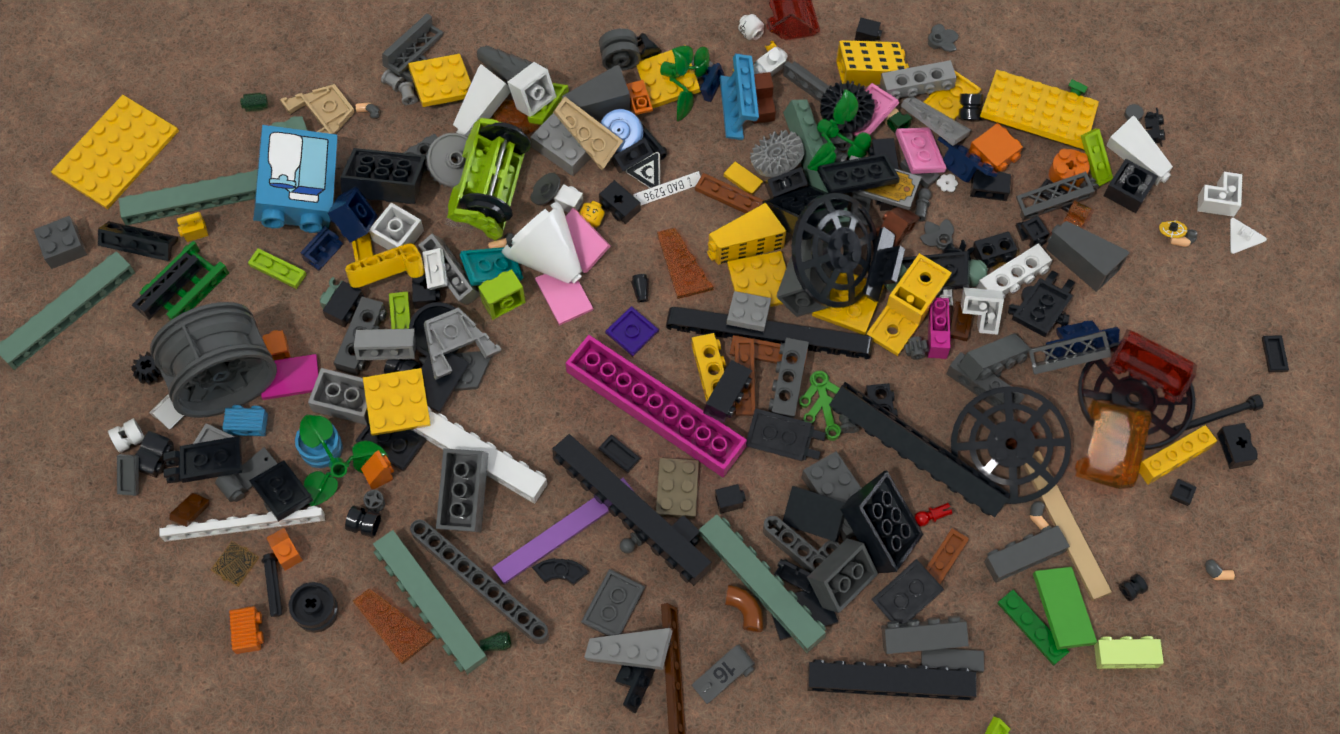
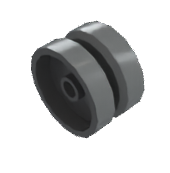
M619 28L608 31L600 37L599 46L603 67L607 70L616 65L620 66L621 71L630 70L639 64L641 60L637 37L633 31Z

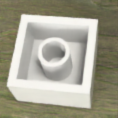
M535 62L507 82L517 110L529 117L556 98L548 69Z
M390 203L372 225L369 232L372 241L390 250L404 244H414L424 232V228L419 218Z

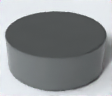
M1136 104L1129 105L1124 112L1127 120L1135 116L1140 121L1144 114L1143 109Z

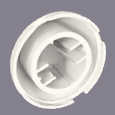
M558 202L550 205L553 208L550 212L544 209L512 238L511 244L513 246L510 248L506 245L502 253L510 260L569 284L572 282L574 284L582 277L580 275L582 269L563 208Z

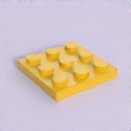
M672 50L641 60L636 65L641 80H644L652 108L678 100L680 92L683 91L681 87L670 81V77L663 76L660 73V68L664 61L675 64ZM688 69L685 75L675 78L693 94L701 92L694 70Z
M460 54L408 63V68L422 107L465 99L471 81Z
M781 251L727 261L734 291L771 298L770 307L783 305L776 297L786 271Z
M839 273L836 283L848 284L847 274ZM854 274V281L859 277L858 275ZM866 278L855 286V297L866 285ZM832 288L830 300L836 302L848 301V290ZM864 295L853 305L841 308L828 307L812 312V316L865 335L878 302H874Z
M421 368L363 377L372 436L431 426Z

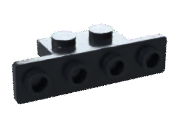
M885 227L880 228L863 293L874 302L879 301L883 285L897 283L905 248L902 246L893 247L895 234Z
M621 666L615 682L630 688L623 702V706L630 712H637L642 703L643 696L650 685L655 669Z

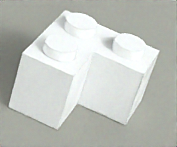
M1223 172L1217 182V186L1204 185L1198 195L1197 211L1234 217L1241 207L1242 174Z
M963 287L961 299L962 313L978 315L977 328L979 333L998 335L1004 302L1002 291Z

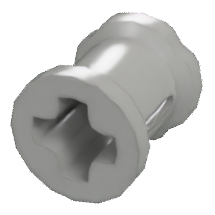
M388 69L383 73L381 82L390 85L394 91L398 92V86L405 82V79L398 77Z
M403 82L398 86L399 92L402 93L403 97L402 104L407 106L418 101L413 91L414 84L412 82Z

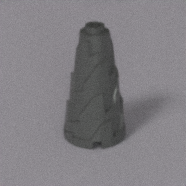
M487 45L480 47L477 51L478 60L507 85L510 79L533 63L527 59L508 54L500 49L496 50Z

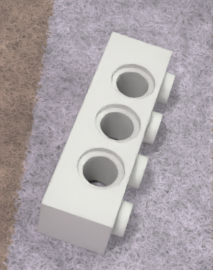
M1038 243L980 279L977 289L1002 291L1003 298H1005L1009 292L1012 294L1017 292L1022 284L1031 283L1038 274L1044 275L1050 270L1049 266L1052 259Z

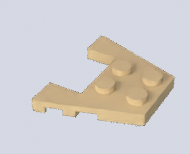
M335 84L312 90L313 92L303 95L300 93L296 94V97L287 99L285 97L280 99L281 104L289 114L306 105L323 128L317 131L321 133L336 134L355 113L354 108Z

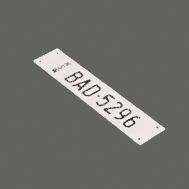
M698 171L635 193L633 196L641 202V205L696 186L701 176Z

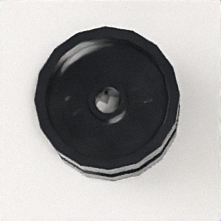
M304 583L296 588L289 600L291 616L298 626L307 632H322L331 627L337 619L339 612L338 602L329 588L322 583Z

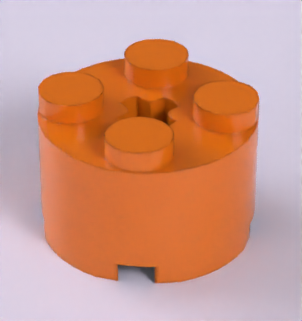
M1061 149L1054 157L1049 169L1050 180L1055 183L1083 172L1088 174L1090 169L1088 156L1077 150ZM1084 178L1076 180L1074 186L1080 187L1085 181ZM1064 185L1060 186L1067 191H1069L1070 189L1069 187Z

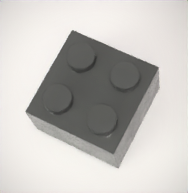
M70 216L34 229L44 260L51 269L87 255L78 228Z

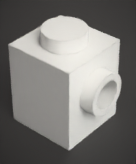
M563 184L554 196V200L561 205L563 211L569 213L572 208L578 211L583 203V193L572 186L568 187Z

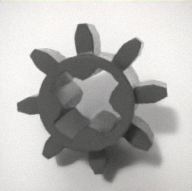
M912 337L908 339V344L904 345L907 356H911L913 360L922 359L926 356L925 352H929L927 341H922V337Z

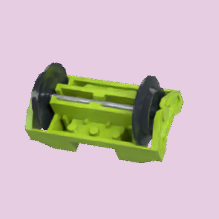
M480 118L474 123L462 157L466 158L460 183L453 187L449 199L447 218L455 222L472 225L482 230L487 237L495 241L503 236L506 221L510 220L513 216L510 206L524 154L531 148V141L521 129L494 119Z

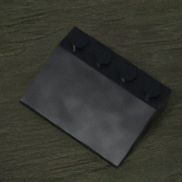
M353 148L340 177L341 193L343 194L357 187L364 198L368 200L415 204L420 191L426 155Z
M808 185L762 202L768 205L786 232L793 235L797 219L805 206L818 196L828 193ZM844 199L830 200L835 210H844L849 205L848 201ZM824 203L820 204L812 212L807 220L808 224L816 227L819 221L828 214ZM831 219L826 223L823 229L832 221ZM803 231L802 240L811 239L813 235Z
M883 471L849 497L840 509L858 541L864 543L878 574L897 572L924 535L888 471Z

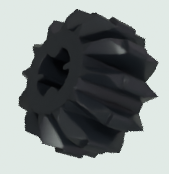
M146 352L145 356L139 354V360L133 359L135 365L131 366V370L134 372V378L140 383L144 384L147 382V384L151 385L152 380L158 382L157 377H163L161 371L156 367L150 352Z

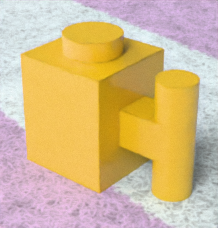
M200 212L177 218L178 225H180L177 227L180 237H184L187 242L209 236L205 220Z

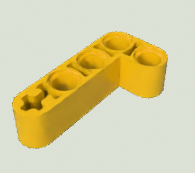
M411 243L353 262L345 268L349 284L353 288L362 287L403 271H407L408 275L412 278L425 274L421 254L416 246Z

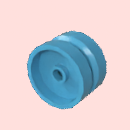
M332 424V436L328 440H324L335 458L341 456L343 445L338 431ZM298 430L295 437V445L304 462L314 468L329 467L330 458L323 445L320 443L315 448L306 446L301 440Z

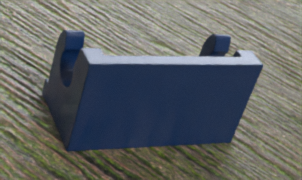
M324 226L300 252L303 260L320 271L342 247L343 243L338 240L340 237Z

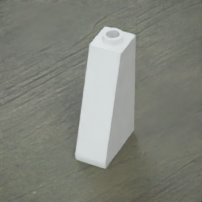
M482 64L477 69L453 123L458 128L456 132L465 136H469L477 120L480 118L490 119L511 92L505 82Z
M1132 116L1110 137L1106 146L1123 160L1128 159L1158 176L1154 183L1156 186L1161 181L1165 183L1171 176L1169 172L1173 166L1135 116Z

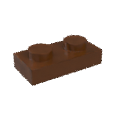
M958 301L954 305L950 325V338L967 342L973 314L962 313L961 302Z
M191 493L170 513L169 520L188 527L209 506L210 500Z

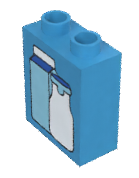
M262 125L253 221H261L263 226L274 229L281 228L284 224L300 226L301 230L309 233L320 232L324 226L329 229L331 219L327 213L333 205L337 151L336 134Z

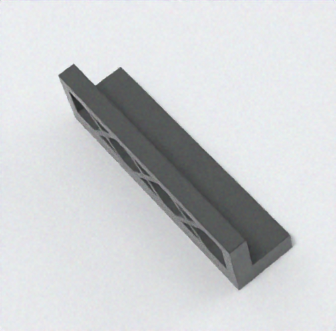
M426 13L382 53L384 67L400 76L408 69V63L415 62L443 36V31L432 25V16ZM430 31L436 34L433 37H426V34ZM425 42L424 46L415 47L416 43ZM414 52L412 57H404L405 53ZM403 62V65L400 68H397L393 64Z
M788 61L784 64L783 76L821 103L823 93L830 86L795 61L792 64Z
M1083 172L1018 195L1016 199L1021 209L1020 216L1022 221L1090 198L1095 191L1087 172ZM1084 178L1087 185L1084 188L1074 186L1076 180ZM1061 185L1070 188L1069 192L1064 195L1056 191ZM1041 192L1051 193V199L1045 201L1039 198ZM1027 197L1035 200L1033 206L1025 208L1022 199Z
M1105 331L1034 347L1029 351L1034 375L1112 357ZM1103 337L1105 346L1095 348L1090 344L1094 338ZM1081 342L1086 346L1082 352L1077 353L1071 349L1074 343ZM1061 346L1067 351L1063 356L1057 357L1052 354L1056 347ZM1042 351L1048 355L1044 361L1036 362L1034 352Z

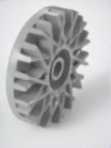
M781 130V135H777L775 131L773 135L770 133V139L768 140L763 136V140H759L760 146L755 144V148H752L754 153H750L751 163L755 171L762 176L776 177L796 168L805 152L799 135L797 136L792 131L788 134L787 130Z
M446 133L435 139L429 146L426 153L427 171H430V176L434 177L433 180H437L440 185L443 184L444 187L453 188L460 183L466 158L462 157L467 136L459 133ZM451 158H455L456 163L452 162Z

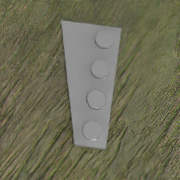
M908 97L902 102L901 107L952 146L968 137L971 129L915 97Z
M670 628L590 638L584 658L587 661L663 670L673 631Z

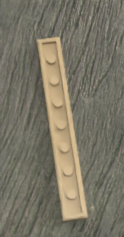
M1040 451L1035 452L1032 457L1041 465L1044 459ZM1027 463L1024 464L1028 475L1035 472ZM1040 475L1032 480L1036 491L1041 490L1048 484ZM1056 484L1049 492L1041 496L1040 499L1045 504V509L1054 527L1059 526L1070 546L1067 552L1090 598L1094 601L1111 594L1112 591Z

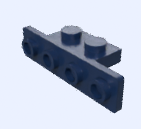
M938 137L937 140L949 148L943 158L946 169L964 182H970L976 169H979L988 176L996 177L998 175L993 170L994 167L992 165L981 162V158L973 153L970 154L968 152L969 149L960 144L952 146L942 137Z
M1093 320L1056 328L1059 340L1046 342V345L1102 331L1106 332L1108 344L1111 345L1119 342L1120 330L1118 327L1099 330ZM1103 337L1094 338L1090 345L1095 348L1104 347ZM1076 342L1071 349L1077 353L1082 352L1086 345ZM1059 346L1054 349L1052 354L1061 357L1067 350Z

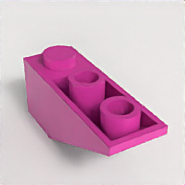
M935 298L931 303L928 319V358L947 359L950 351L949 298Z

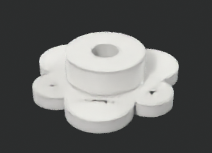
M943 174L936 184L941 187L943 192H954L958 182L955 180L954 175Z

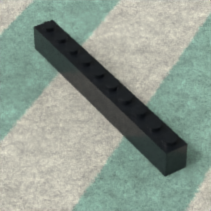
M844 382L829 405L834 412L849 418V422L853 425H859L864 428L868 435L880 439L884 446L895 449L900 457L914 462L918 469L930 473L934 480L945 483L949 490L964 496L968 503L979 506L984 514L996 517L1009 499L1010 493L847 382Z
M568 434L552 448L554 462L558 466L562 465L571 478H576L584 490L593 493L597 502L605 504L609 512L614 517L618 516L628 530L632 529L641 542H646L655 555L663 557L668 567L671 569L675 568L686 583L690 582L695 586L711 570L712 562L573 436Z

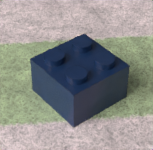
M357 187L339 195L327 213L331 221L337 225L342 235L349 242L368 234L378 217Z

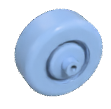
M613 110L607 113L601 120L603 126L623 140L615 153L621 152L643 138V126L640 119L628 110Z

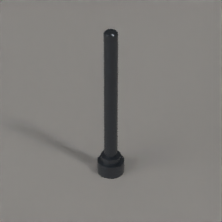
M1255 394L1248 397L1244 403L1191 420L1186 430L1248 409L1253 411L1260 410L1264 406L1260 395ZM1181 424L1174 426L1173 429L1177 431Z

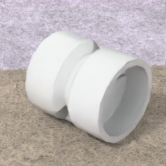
M134 418L123 423V427L117 426L108 430L109 436L119 453L130 449L131 444L138 445L142 443L144 439L141 428Z

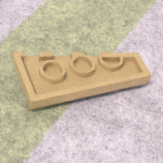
M564 97L553 113L597 166L603 170L623 140L568 98Z

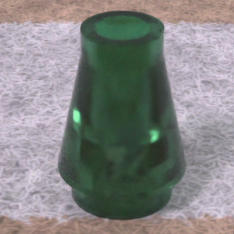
M500 631L480 640V648L483 652L507 651V648L512 646L508 631Z

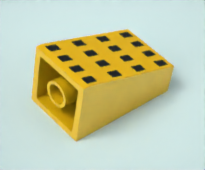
M839 41L836 63L842 84H846L847 81L850 83L854 81V85L858 86V83H860V87L863 85L865 87L869 86L871 83L879 85L882 73L909 68L908 64H905L904 61L905 51L901 49L899 42Z
M764 203L710 233L707 254L712 261L715 260L719 265L727 263V261L784 248L786 230L768 205Z

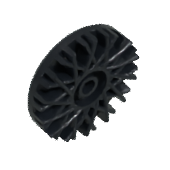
M842 81L839 84L836 82L833 87L830 85L821 98L820 113L822 118L828 121L830 119L834 120V109L841 99L844 89H846L856 97L858 111L853 120L845 121L844 124H836L839 132L853 133L865 128L870 123L874 113L875 104L874 100H872V93L869 94V90L866 92L864 90L865 86L860 87V83H858V86L854 85V81L851 83L847 81L846 84H842Z

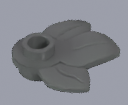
M937 24L931 29V33L928 36V45L933 49L942 48L944 51L953 52L957 50L953 43L958 39L959 35L954 30H945L942 24Z
M945 219L940 226L929 221L925 222V234L920 236L921 241L925 245L936 246L938 249L943 250L949 243L953 244L951 236L954 233V227L948 219Z

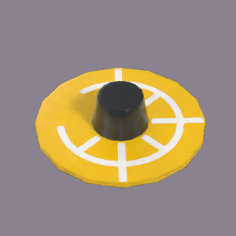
M1176 220L1162 222L1159 226L1160 232L1170 238H1180L1187 233L1185 224Z

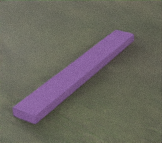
M624 478L620 479L633 491ZM595 498L591 499L492 567L494 572L505 585L609 513L608 507L603 503L597 502Z

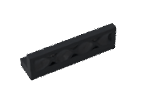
M110 221L98 228V246L164 261L171 259V248L178 242L177 236Z
M184 253L132 304L133 308L150 320L203 268L200 260L195 255L190 256L188 253Z

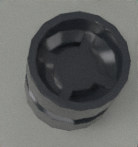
M960 94L959 102L963 107L959 109L958 119L982 120V117H980L982 109L979 106L983 103V94Z
M389 359L386 361L384 373L420 368V363L413 359Z
M353 505L347 514L345 529L354 533L361 531L362 535L374 538L381 522V513L372 510L366 512L365 508Z

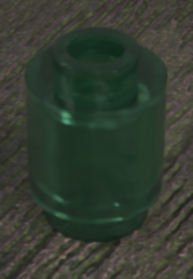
M261 92L243 94V98H240L241 107L246 112L260 111L268 108L267 95Z

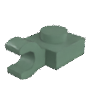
M334 277L329 280L330 287L320 297L322 309L325 308L339 285H334L336 283Z

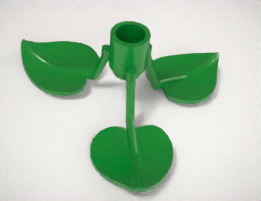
M679 46L672 49L675 64L664 61L661 65V75L670 77V81L683 89L677 101V121L684 119L690 113L694 97L693 93L688 91L675 78L685 75L688 69H695L697 77L703 76L710 62L707 47H700L696 51L693 66H689L693 61V49L690 46Z
M844 89V93L834 109V120L822 119L818 123L817 131L827 140V143L822 145L809 163L808 169L817 171L818 166L835 162L836 153L834 151L836 147L829 138L836 136L851 144L847 152L849 158L851 155L858 158L866 157L868 148L871 147L870 135L862 132L855 137L853 142L839 134V129L836 125L853 120L858 111V101L850 91Z
M309 414L305 415L300 422L299 433L303 443L310 448H315L321 443L330 458L329 469L331 472H327L325 475L321 471H315L305 478L303 486L314 500L309 503V506L319 505L334 495L338 487V481L334 476L338 478L343 477L352 460L354 468L363 473L361 470L362 466L376 451L379 450L382 456L386 455L388 458L385 450L372 441L356 443L352 447L353 456H350L346 462L342 458H334L324 440H328L332 436L333 427L331 422L323 416Z

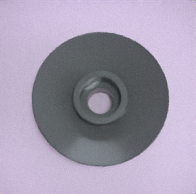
M548 173L536 182L531 193V200L534 204H546L556 195L560 187V178L557 174Z

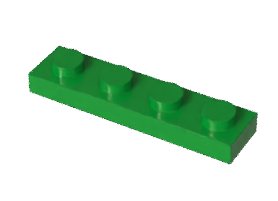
M1014 590L998 601L997 604L1053 666L1069 653L1067 648L1057 650L1050 629Z

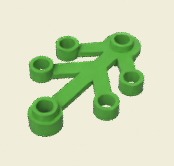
M816 371L811 375V386L805 395L800 397L799 405L803 408L809 407L811 398L817 390L819 398L809 413L804 415L803 421L808 422L806 417L809 416L813 419L809 423L813 424L816 415L822 408L827 426L825 437L830 441H835L840 437L841 429L837 424H834L831 406L829 405L833 398L827 395L826 389L837 394L840 388L829 382V377L825 372ZM820 378L823 382L817 383L816 379ZM802 399H807V400H808V403H807V404H803V403L801 402V400H802ZM834 431L836 435L831 436L829 435V432Z

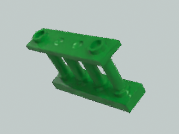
M195 241L186 245L182 252L139 292L142 295L184 253H188L190 256L195 255L200 260L202 266L209 272L201 279L195 275L190 280L195 286L189 292L182 288L177 293L182 299L176 305L168 301L163 306L168 310L166 315L170 321L182 313L194 309L229 274V271L222 262L213 266L198 254L200 249Z

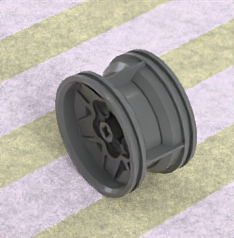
M211 303L184 312L165 324L154 336L150 345L151 356L165 380L174 409L179 414L187 417L202 418L225 413V408H232L233 405L242 406L249 403L271 385L277 373V366L262 339L253 314L246 306L238 303Z

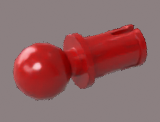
M945 503L935 508L929 507L928 512L919 511L915 514L914 518L918 526L923 527L928 525L931 519L935 523L937 519L952 515V510L943 511L950 507L949 503Z

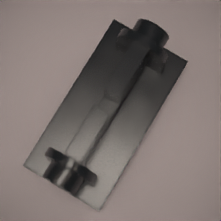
M1156 108V113L1147 112L1144 117L1146 129L1153 128L1146 130V132L1155 144L1160 143V146L1163 147L1162 140H1165V131L1161 129V125H1164L1163 114H1159L1158 108Z
M780 559L777 565L778 569L774 575L810 593L813 588L807 576L811 573L788 562L787 559Z

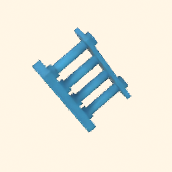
M735 54L733 56L734 72L731 77L720 76L726 138L743 140V123L746 120L757 121L759 113L752 56Z

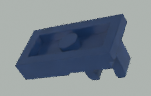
M720 63L708 67L706 71L708 75L704 74L702 76L704 83L701 84L700 91L705 101H712L720 85V76H724Z

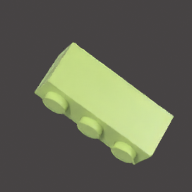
M1126 636L1121 637L1120 640H1112V637H1101L1094 645L1097 669L1159 668L1164 664L1161 640L1153 639L1152 636H1145L1140 639Z

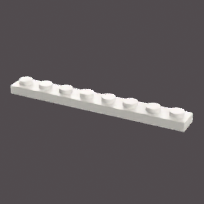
M311 506L306 510H297L279 522L272 512H268L267 515L249 514L244 518L228 517L227 520L221 521L210 519L205 523L192 522L188 527L171 524L167 525L166 528H159L160 537L166 542L325 521V513L322 508Z

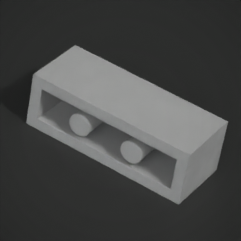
M356 330L354 341L356 360L415 359V330Z

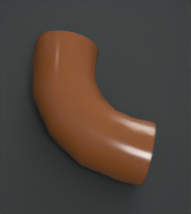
M728 585L725 605L736 607L741 611L743 615L742 628L744 630L762 632L764 626L763 611L757 599L745 589Z

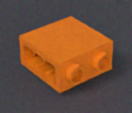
M997 123L972 141L968 152L979 156L981 162L992 165L995 172H1003L1008 167V164L1019 160L1023 146L1009 134L1005 127Z

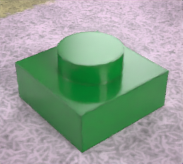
M1071 79L1068 88L1071 89L1070 92L1076 93L1078 96L1080 94L1085 95L1088 90V86Z

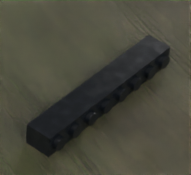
M816 659L813 662H809L807 691L973 701L976 698V672L970 671L969 668H959L958 671L949 670L948 667L929 669L928 666L921 665L916 666V668H908V665L904 664L887 667L885 663H876L875 666H870L865 662H855L853 665L846 664L845 661L825 663V660Z

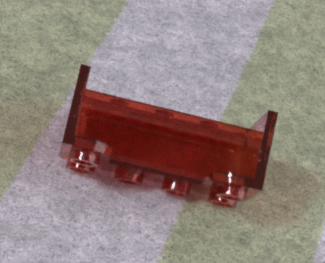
M812 0L769 1L773 17L767 19V28L771 33L778 35L781 39L791 40L814 36L820 32Z
M1126 329L1108 363L1113 372L1121 374L1128 371L1130 372L1129 375L1138 380L1142 378L1148 381L1147 384L1155 389H1158V387L1163 389L1164 398L1179 403L1194 380L1197 371V365L1194 362L1129 329Z

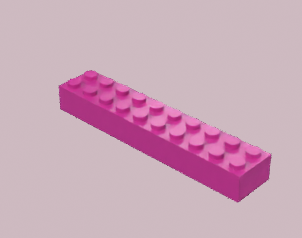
M590 335L585 338L565 363L568 374L694 459L699 460L700 463L723 478L746 448L747 439L718 420L704 414L703 410Z

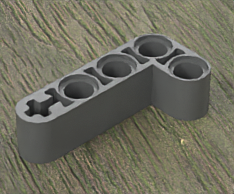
M769 516L764 521V535L810 573L815 570L813 567L814 563L821 564L829 556L826 552L827 549L835 550L839 546L838 542L830 540L817 551L778 517ZM769 526H776V528L769 529ZM789 537L792 543L787 544L782 539ZM804 550L808 555L805 557L800 556L798 551Z

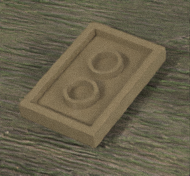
M660 458L656 512L660 516L682 517L684 515L686 518H695L699 460Z

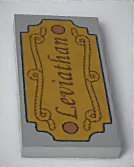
M851 155L850 160L858 159V157ZM895 169L900 178L899 183L852 193L910 210L921 181V176Z

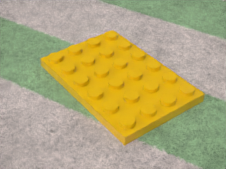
M996 69L980 117L1084 150L1081 135L1091 131L1099 101Z
M122 94L54 167L51 173L108 210L179 130L174 125Z

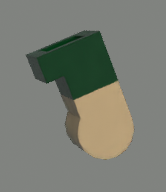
M895 107L883 122L895 134L897 129L909 128L912 117L908 113L903 116Z

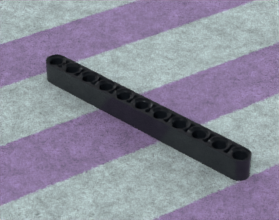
M671 307L668 311L666 328L669 330L672 328L687 333L692 331L701 335L714 333L715 337L733 338V335L779 344L785 343L786 338L809 342L808 351L819 353L824 351L827 354L839 356L844 354L846 357L852 358L864 357L866 360L870 359L872 354L873 338L866 335L774 321H766L763 332L726 325L727 314L681 307Z

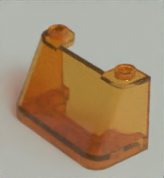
M1092 400L1088 407V413L1090 418L1095 419L1087 457H1083L1076 463V477L1116 489L1132 488L1138 479L1151 421V412L1120 404Z

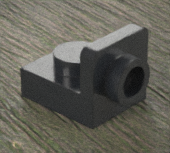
M1039 216L1025 221L1021 225V228L1030 240V248L1038 243L1040 246H1043L1047 242L1050 233Z

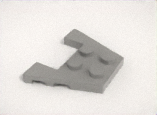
M459 308L426 320L424 323L435 380L452 372L444 356L447 353L476 342L485 359L500 353L502 350L499 345H495L489 339L490 337L486 333H482L476 327V324Z

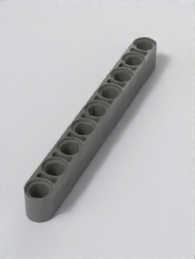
M419 519L411 524V534L421 546L536 644H543L548 640L549 633L545 623L427 522ZM419 528L425 529L422 534H416V531ZM433 541H440L438 546H430ZM448 553L455 554L452 559H445ZM462 566H469L468 571H459ZM483 578L484 582L481 585H475V580ZM492 591L499 592V595L497 597H489V594ZM506 604L514 605L512 610H504ZM526 616L529 618L526 624L519 623L521 617ZM542 629L545 632L541 637L534 636L536 630Z

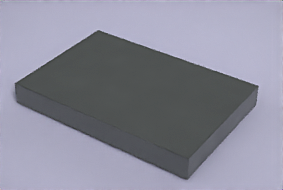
M609 569L581 623L606 636L621 634L645 590V586Z

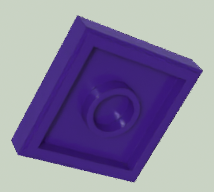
M631 306L605 333L633 357L659 332V329Z

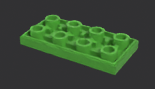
M1072 567L1035 571L1033 577L1057 650L1095 645L1097 640Z

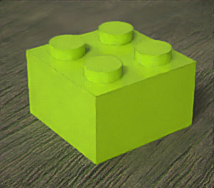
M512 269L504 271L498 277L486 280L478 286L482 304L492 320L526 303L523 286Z

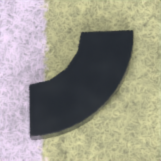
M552 558L532 567L544 583L562 579L574 586L589 574L585 567L569 559Z

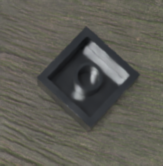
M1125 159L1103 196L1137 213L1158 176Z

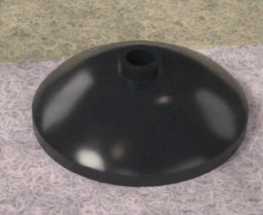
M435 302L427 304L416 311L410 321L409 329L415 330L416 350L427 357L429 356L424 329L425 321L456 309L455 307L447 303ZM457 349V350H455V351H452V352H450V353L454 354V353L457 352L459 349Z

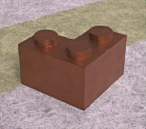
M771 73L754 74L759 118L757 121H753V123L775 121L774 86Z
M900 207L893 208L885 213L882 218L884 222L881 227H885L895 234L893 247L900 245L905 235L913 230L920 217L910 210ZM878 226L876 229L877 236L879 235V231L881 228L880 226Z

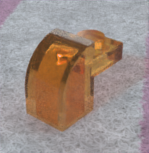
M1074 201L1063 223L1068 221L1082 228L1092 208Z

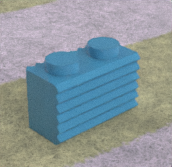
M233 405L232 408H225L223 431L235 436H265L268 413L261 406L244 408L240 405Z

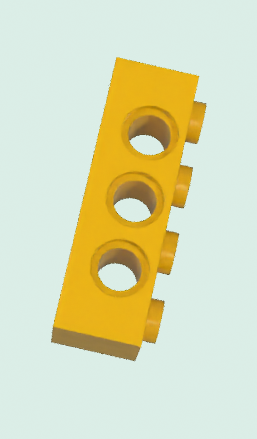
M714 333L692 337L691 342L706 402L723 375L724 367H726L724 356H720L719 350H721L720 341L715 338ZM712 354L713 357L707 358L704 355ZM716 371L718 374L711 375L709 372Z
M1205 425L1142 461L1137 467V471L1149 485L1211 449L1217 442V439Z

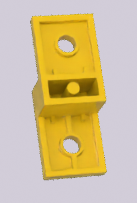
M919 253L889 295L887 306L869 329L866 336L872 337L873 342L899 356L904 349V345L908 343V339L913 336L927 316L931 303L948 281L952 272ZM926 275L930 278V281L923 282L920 277ZM894 327L898 332L896 334H889L887 329Z

